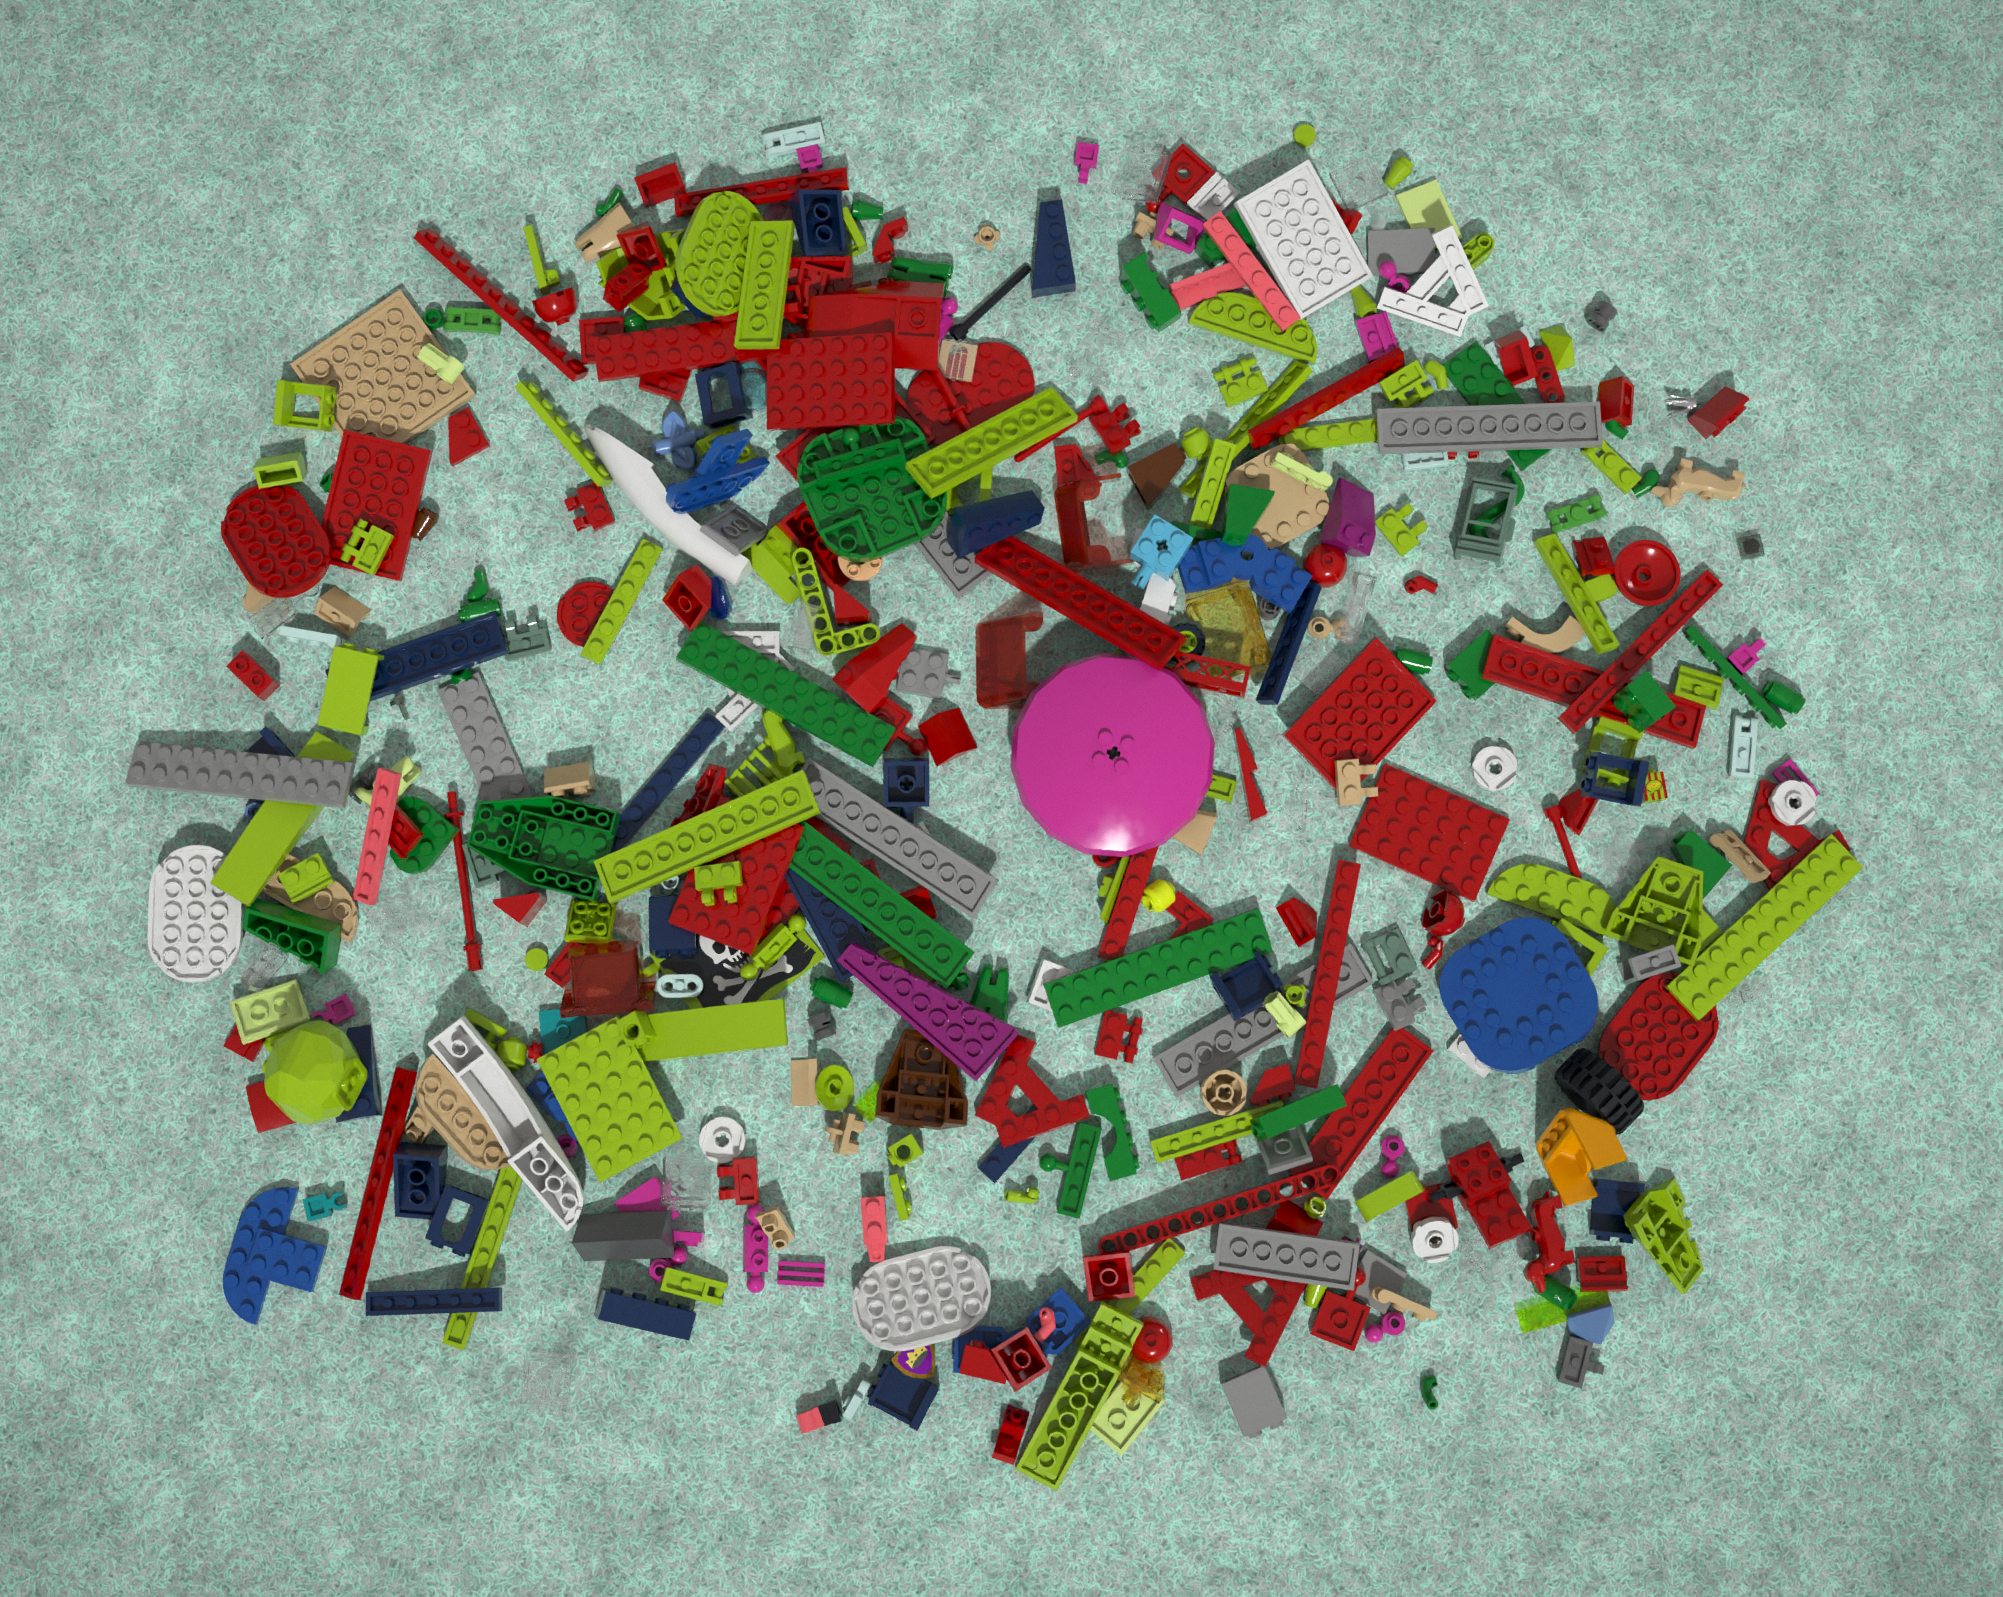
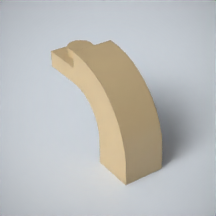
M1513 616L1503 627L1507 630L1506 634L1512 639H1519L1522 644L1554 655L1561 654L1570 649L1585 634L1580 623L1572 616H1569L1561 627L1551 634L1535 633Z

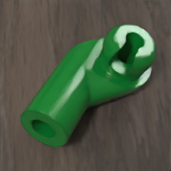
M617 188L613 189L605 205L599 203L596 206L595 213L601 215L602 218L620 202L623 192Z
M1647 470L1642 483L1632 488L1636 498L1650 492L1657 485L1659 479L1657 470Z

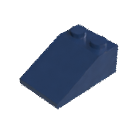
M796 191L790 197L792 219L804 257L847 256L841 191Z
M401 1142L393 1153L395 1217L433 1219L445 1188L447 1145Z

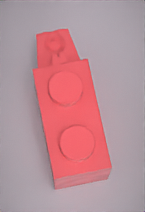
M885 1196L861 1198L864 1245L867 1246L870 1262L884 1261L885 1246L888 1243Z

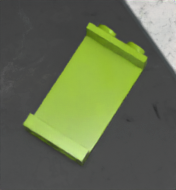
M347 642L334 646L317 725L360 736L367 735L369 725H365L378 660H384V655L377 654L378 650L364 647V650L356 649L355 644Z

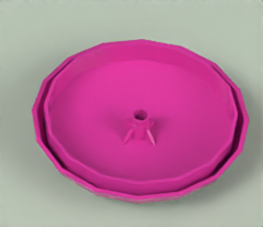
M1097 653L1061 665L1031 691L1013 727L1010 768L1022 805L1050 837L1084 854L1127 857L1165 844L1194 819L1212 783L1215 741L1202 703L1176 673L1164 667L1158 671L1132 655ZM1117 749L1119 757H1115L1114 760L1109 759L1110 755H1107V750Z

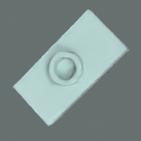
M1447 452L1401 454L1404 471L1449 465Z

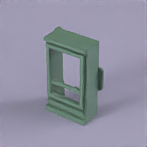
M1473 477L1472 484L1467 492L1466 510L1460 535L1456 539L1453 551V558L1455 560H1461L1462 556L1493 561L1496 567H1501L1506 542L1512 540L1516 524L1512 516L1518 495V485ZM1478 489L1509 494L1502 525L1470 520ZM1469 524L1491 527L1494 530L1501 529L1499 540L1468 535Z

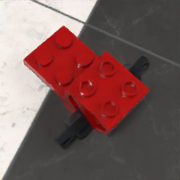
M1489 1141L1449 1158L1446 1165L1451 1181L1440 1185L1439 1190L1428 1194V1198L1432 1203L1444 1197L1449 1200L1457 1196L1465 1212H1469L1489 1249L1527 1233L1532 1229L1509 1188L1512 1180L1508 1173L1513 1171L1514 1166L1523 1163L1524 1158L1519 1153L1509 1159L1505 1157L1499 1159Z

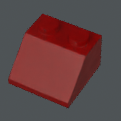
M697 564L678 574L662 599L690 632L699 625L711 607L712 581Z
M1028 1327L990 1350L1014 1392L1052 1369Z
M972 1339L971 1343L966 1342L959 1373L1006 1384L1007 1379L992 1356L990 1348L985 1346V1342Z

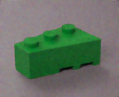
M1235 208L1226 216V219L1251 250L1257 245ZM1208 234L1196 244L1195 253L1209 267L1227 260Z
M1143 252L1122 266L1120 286L1125 294H1131L1134 299L1133 304L1139 312L1143 311L1147 316L1145 320L1151 329L1155 328L1159 333L1180 319L1181 310L1168 289H1164L1157 280L1159 275L1156 270L1152 272L1145 262L1148 257Z

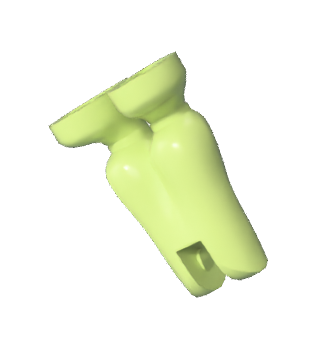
M409 756L403 757L390 768L392 771L401 773L396 803L400 800L406 789L421 774V770L418 766L414 765L413 760ZM375 780L372 784V790L357 788L354 791L369 810Z

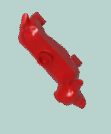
M1546 1191L1542 1198L1534 1200L1531 1204L1533 1228L1530 1234L1532 1240L1537 1242L1539 1257L1526 1264L1523 1270L1525 1279L1533 1282L1539 1293H1543L1546 1289L1545 1274L1557 1272L1562 1265L1566 1266L1575 1263L1573 1250H1564L1565 1240L1554 1219V1211L1563 1208L1560 1195L1550 1197V1191Z

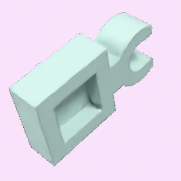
M863 1378L853 1398L847 1397L842 1406V1409L845 1410L844 1417L849 1420L852 1419L871 1382Z

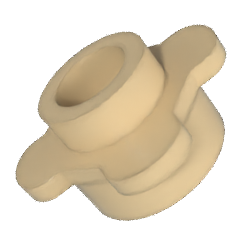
M983 225L979 234L974 237V241L976 244L985 246L986 250H992L996 240L1000 239V233L988 225Z

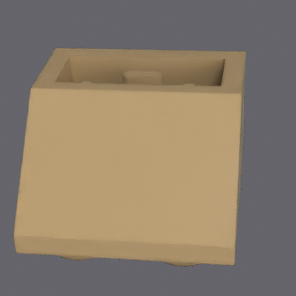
M590 762L544 769V793L548 796L569 799L570 795L577 794L578 797L591 796V792L597 791L593 765Z

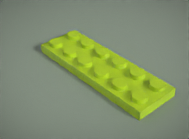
M750 221L734 342L736 349H779L795 229L793 221Z

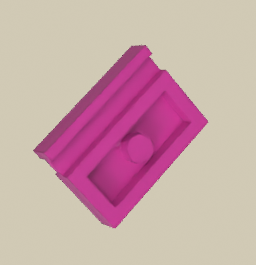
M1386 311L1355 321L1368 363L1398 348Z

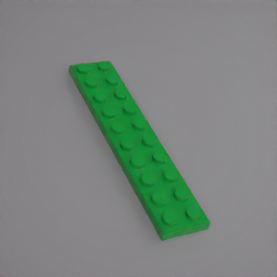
M702 621L693 629L676 656L677 661L874 768L896 730L892 725Z
M805 821L797 823L805 827L789 868L948 989L975 952Z
M1255 908L1043 983L1057 1027L1060 1028L1254 958L1253 952L1258 951L1262 956L1273 952L1259 908Z

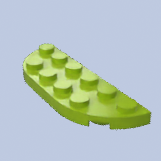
M1234 292L1221 293L1203 301L1194 310L1188 323L1312 365L1316 361V338L1304 318L1299 321L1297 320L1281 332L1259 301L1244 294Z
M1521 864L1499 874L1487 890L1486 894L1557 920L1563 918L1574 926L1611 938L1604 934L1616 906L1603 889L1586 880L1538 864Z

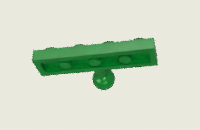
M848 428L843 432L842 439L850 447L851 452L812 462L818 485L901 463L906 461L899 438L860 449L858 445L860 441L859 432L854 428Z
M1079 1123L1069 1163L1057 1160L1051 1153L1043 1154L1040 1157L1039 1166L1043 1171L1051 1172L1057 1169L1067 1172L1057 1213L1080 1219L1102 1128Z

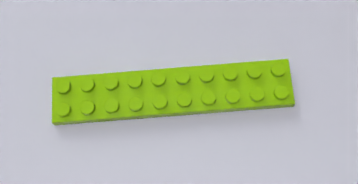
M801 770L595 860L594 864L610 904H613L687 872L694 867L703 865L820 814L821 810L804 770Z
M1832 834L1828 835L1697 956L1694 966L1688 965L1665 988L1696 1021H1699L1864 867Z

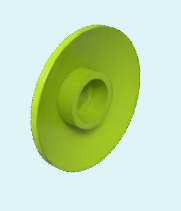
M829 1065L820 1071L815 1081V1094L819 1103L829 1111H840L850 1104L854 1095V1082L852 1076L844 1067Z

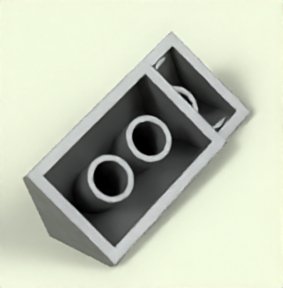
M671 1211L580 1215L572 1244L584 1261L674 1257Z

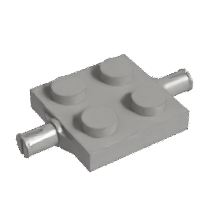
M912 648L906 660L902 661L897 671L899 674L896 691L941 699L946 682L960 685L961 675L948 673L949 654Z

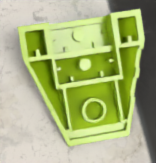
M1658 856L1640 878L1639 882L1626 895V898L1612 912L1604 935L1648 952L1674 944L1680 963L1694 966L1702 945L1703 871Z
M1671 1178L1642 1193L1623 1217L1634 1239L1681 1294H1686L1704 1269L1696 1241H1690L1687 1228L1692 1227L1691 1221L1685 1220L1682 1206H1686L1685 1199L1675 1178Z

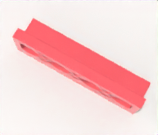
M1226 263L1170 284L1169 292L1179 309L1184 310L1215 297L1217 294L1233 292L1247 285L1231 264Z

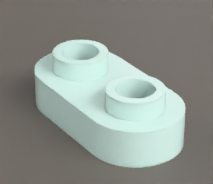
M694 974L664 975L657 982V990L665 998H695L702 993L703 982ZM691 982L696 984V989L693 991L688 990V984ZM672 983L673 989L666 991L665 984Z

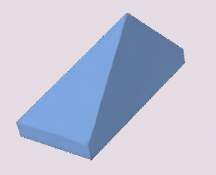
M1611 1303L1566 1316L1570 1336L1597 1344H1602L1615 1324Z

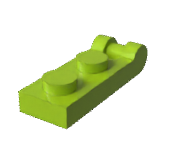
M1604 439L1601 447L1584 448L1581 451L1625 495L1642 479L1638 473L1606 444ZM1598 449L1603 453L1600 458L1595 454Z
M665 1267L659 1290L722 1306L724 1300L722 1295L724 1290H727L728 1283ZM709 1286L715 1287L713 1296L707 1295Z

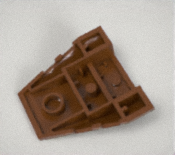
M904 1029L876 1094L875 1117L892 1125L935 1130L967 1126L968 1100L964 1094L962 1078L959 1075L957 1065L917 1030Z

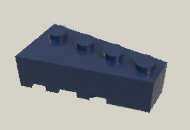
M1033 490L955 507L946 541L957 557L961 558L1041 524L1045 507Z

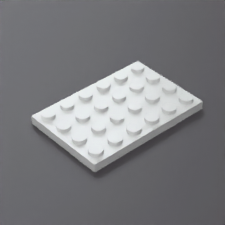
M1309 159L1233 203L1284 296L1301 317L1299 320L1373 277Z

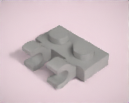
M1412 978L1405 980L1399 986L1396 985L1395 981H1392L1373 991L1394 1031L1415 1023L1414 1015L1426 1011L1425 1006L1427 1004L1423 997L1416 999L1410 1005H1407L1403 997L1416 991L1414 988L1416 984Z

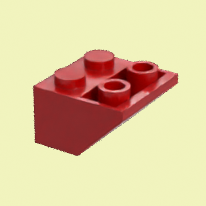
M1725 386L1696 411L1688 421L1705 439L1711 435L1715 438L1726 426L1731 424L1747 409L1744 405L1750 399L1746 395Z

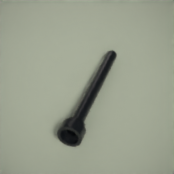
M1023 266L962 324L953 325L948 330L949 334L958 343L965 340L968 330L1030 273V266Z

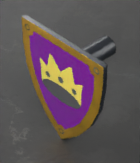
M933 1344L907 1351H896L889 1359L900 1372L907 1376L920 1379L934 1377L936 1359Z

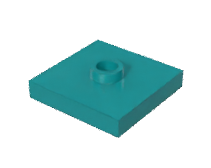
M585 1006L539 1011L543 1055L588 1032Z

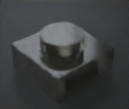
M1760 534L1736 539L1741 561L1765 556Z

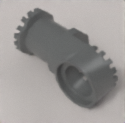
M380 763L370 764L358 776L359 779L350 787L348 795L361 804L362 800L354 791L357 788L372 790V784L375 780L372 779V773L384 766Z

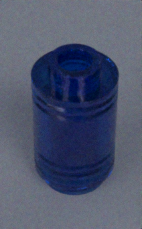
M717 576L711 577V607L709 611L711 617H716L717 620L725 619L730 616L729 613L733 609L723 581Z

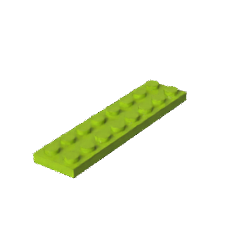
M1051 386L908 461L905 469L932 499L1077 422L1078 415Z

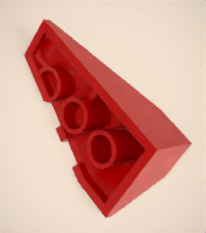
M804 501L770 527L773 528L776 525L798 548H806L811 552L818 578L832 591L835 584L842 588L851 580L841 571L838 556L832 553L822 542Z
M903 623L899 624L848 661L832 680L866 712L872 714L886 699L889 693L888 688L892 680L897 678L899 674L897 671L902 661L906 660L917 635Z
M714 764L708 765L695 785V794L690 800L686 799L683 804L685 807L679 818H674L670 827L716 807L720 795L723 796L726 768Z

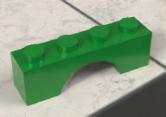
M1113 1084L1085 1091L1091 1114L1106 1118L1115 1130V1145L1112 1151L1103 1158L1109 1181L1137 1174L1136 1169L1140 1168L1137 1155L1132 1156L1130 1146L1134 1145L1130 1132L1126 1133L1124 1124L1127 1123L1124 1110H1119L1118 1101H1121L1118 1087L1113 1088Z

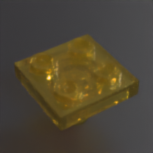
M1128 1356L1118 1377L1119 1381L1129 1386L1121 1397L1126 1404L1130 1400L1129 1405L1134 1406L1139 1396L1143 1394L1159 1404L1164 1397L1166 1378L1159 1370L1155 1368L1150 1369L1134 1356Z

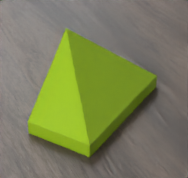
M1561 325L1539 331L1543 345L1551 352L1557 371L1575 366L1572 337Z

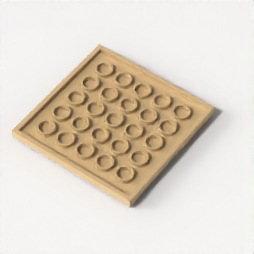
M400 289L290 364L303 383L336 387L337 401L334 406L335 422L333 426L341 437L344 430L407 444L476 396L461 374L450 385L440 378L436 371L417 358L422 347L428 343L438 348L444 354L446 352ZM313 396L320 406L321 397Z

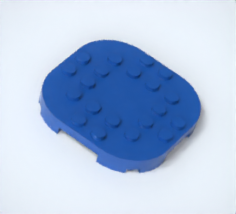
M1524 917L1501 924L1457 950L1445 964L1440 977V996L1445 1009L1476 1059L1491 1070L1506 1074H1519L1530 1071L1549 1057L1574 1043L1577 1044L1582 1041L1596 1023L1599 998L1591 977L1561 931L1541 919Z

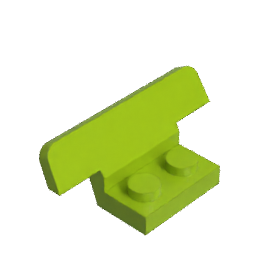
M775 525L769 530L765 540L758 546L756 544L752 545L742 552L741 555L750 560L756 573L785 603L791 604L800 598L798 588L789 579L794 574L790 556L798 547ZM798 552L795 557L796 562L800 565H803L807 558L802 552Z

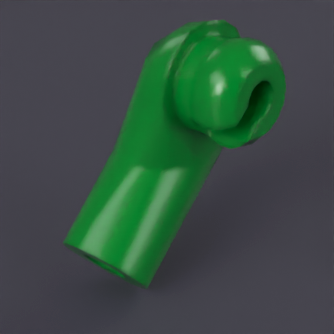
M1615 420L1605 422V428L1622 440L1629 432V430L1619 425Z
M1106 450L1094 455L1097 465L1112 461L1116 463L1118 468H1124L1128 464L1126 454L1120 451L1111 455Z
M483 570L473 573L476 584L466 595L469 602L482 600L488 592L489 588Z
M1432 1374L1428 1377L1424 1376L1421 1380L1422 1398L1430 1410L1438 1407V1401L1431 1389L1436 1387L1438 1383Z

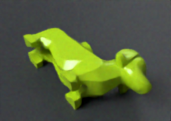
M764 709L761 712L766 732L763 740L766 749L771 748L774 757L772 764L786 777L797 765L803 767L805 759L802 751L795 753L794 741L782 724L783 719L773 712ZM767 767L761 770L772 783L778 781L779 778ZM759 779V783L761 784V786H762V787L766 786V785Z

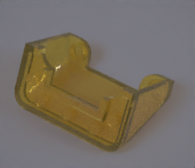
M1233 581L1186 599L1187 615L1190 619L1193 618L1196 622H1199L1203 635L1206 638V648L1210 658L1251 666L1249 675L1267 670L1272 655L1252 591L1247 584ZM1216 665L1207 669L1213 677L1223 673L1221 668ZM1235 670L1229 675L1232 680L1244 677L1245 671Z

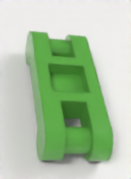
M445 308V316L447 317L443 326L445 332H473L496 335L501 333L499 320L502 318L493 309ZM455 317H460V323L455 322ZM484 318L491 319L490 324H484Z
M1595 495L1546 512V517L1553 526L1551 527L1553 534L1608 516L1606 509H1603L1600 503L1602 502L1601 496ZM1592 506L1594 513L1589 514L1586 507ZM1564 515L1566 522L1561 523L1559 516Z

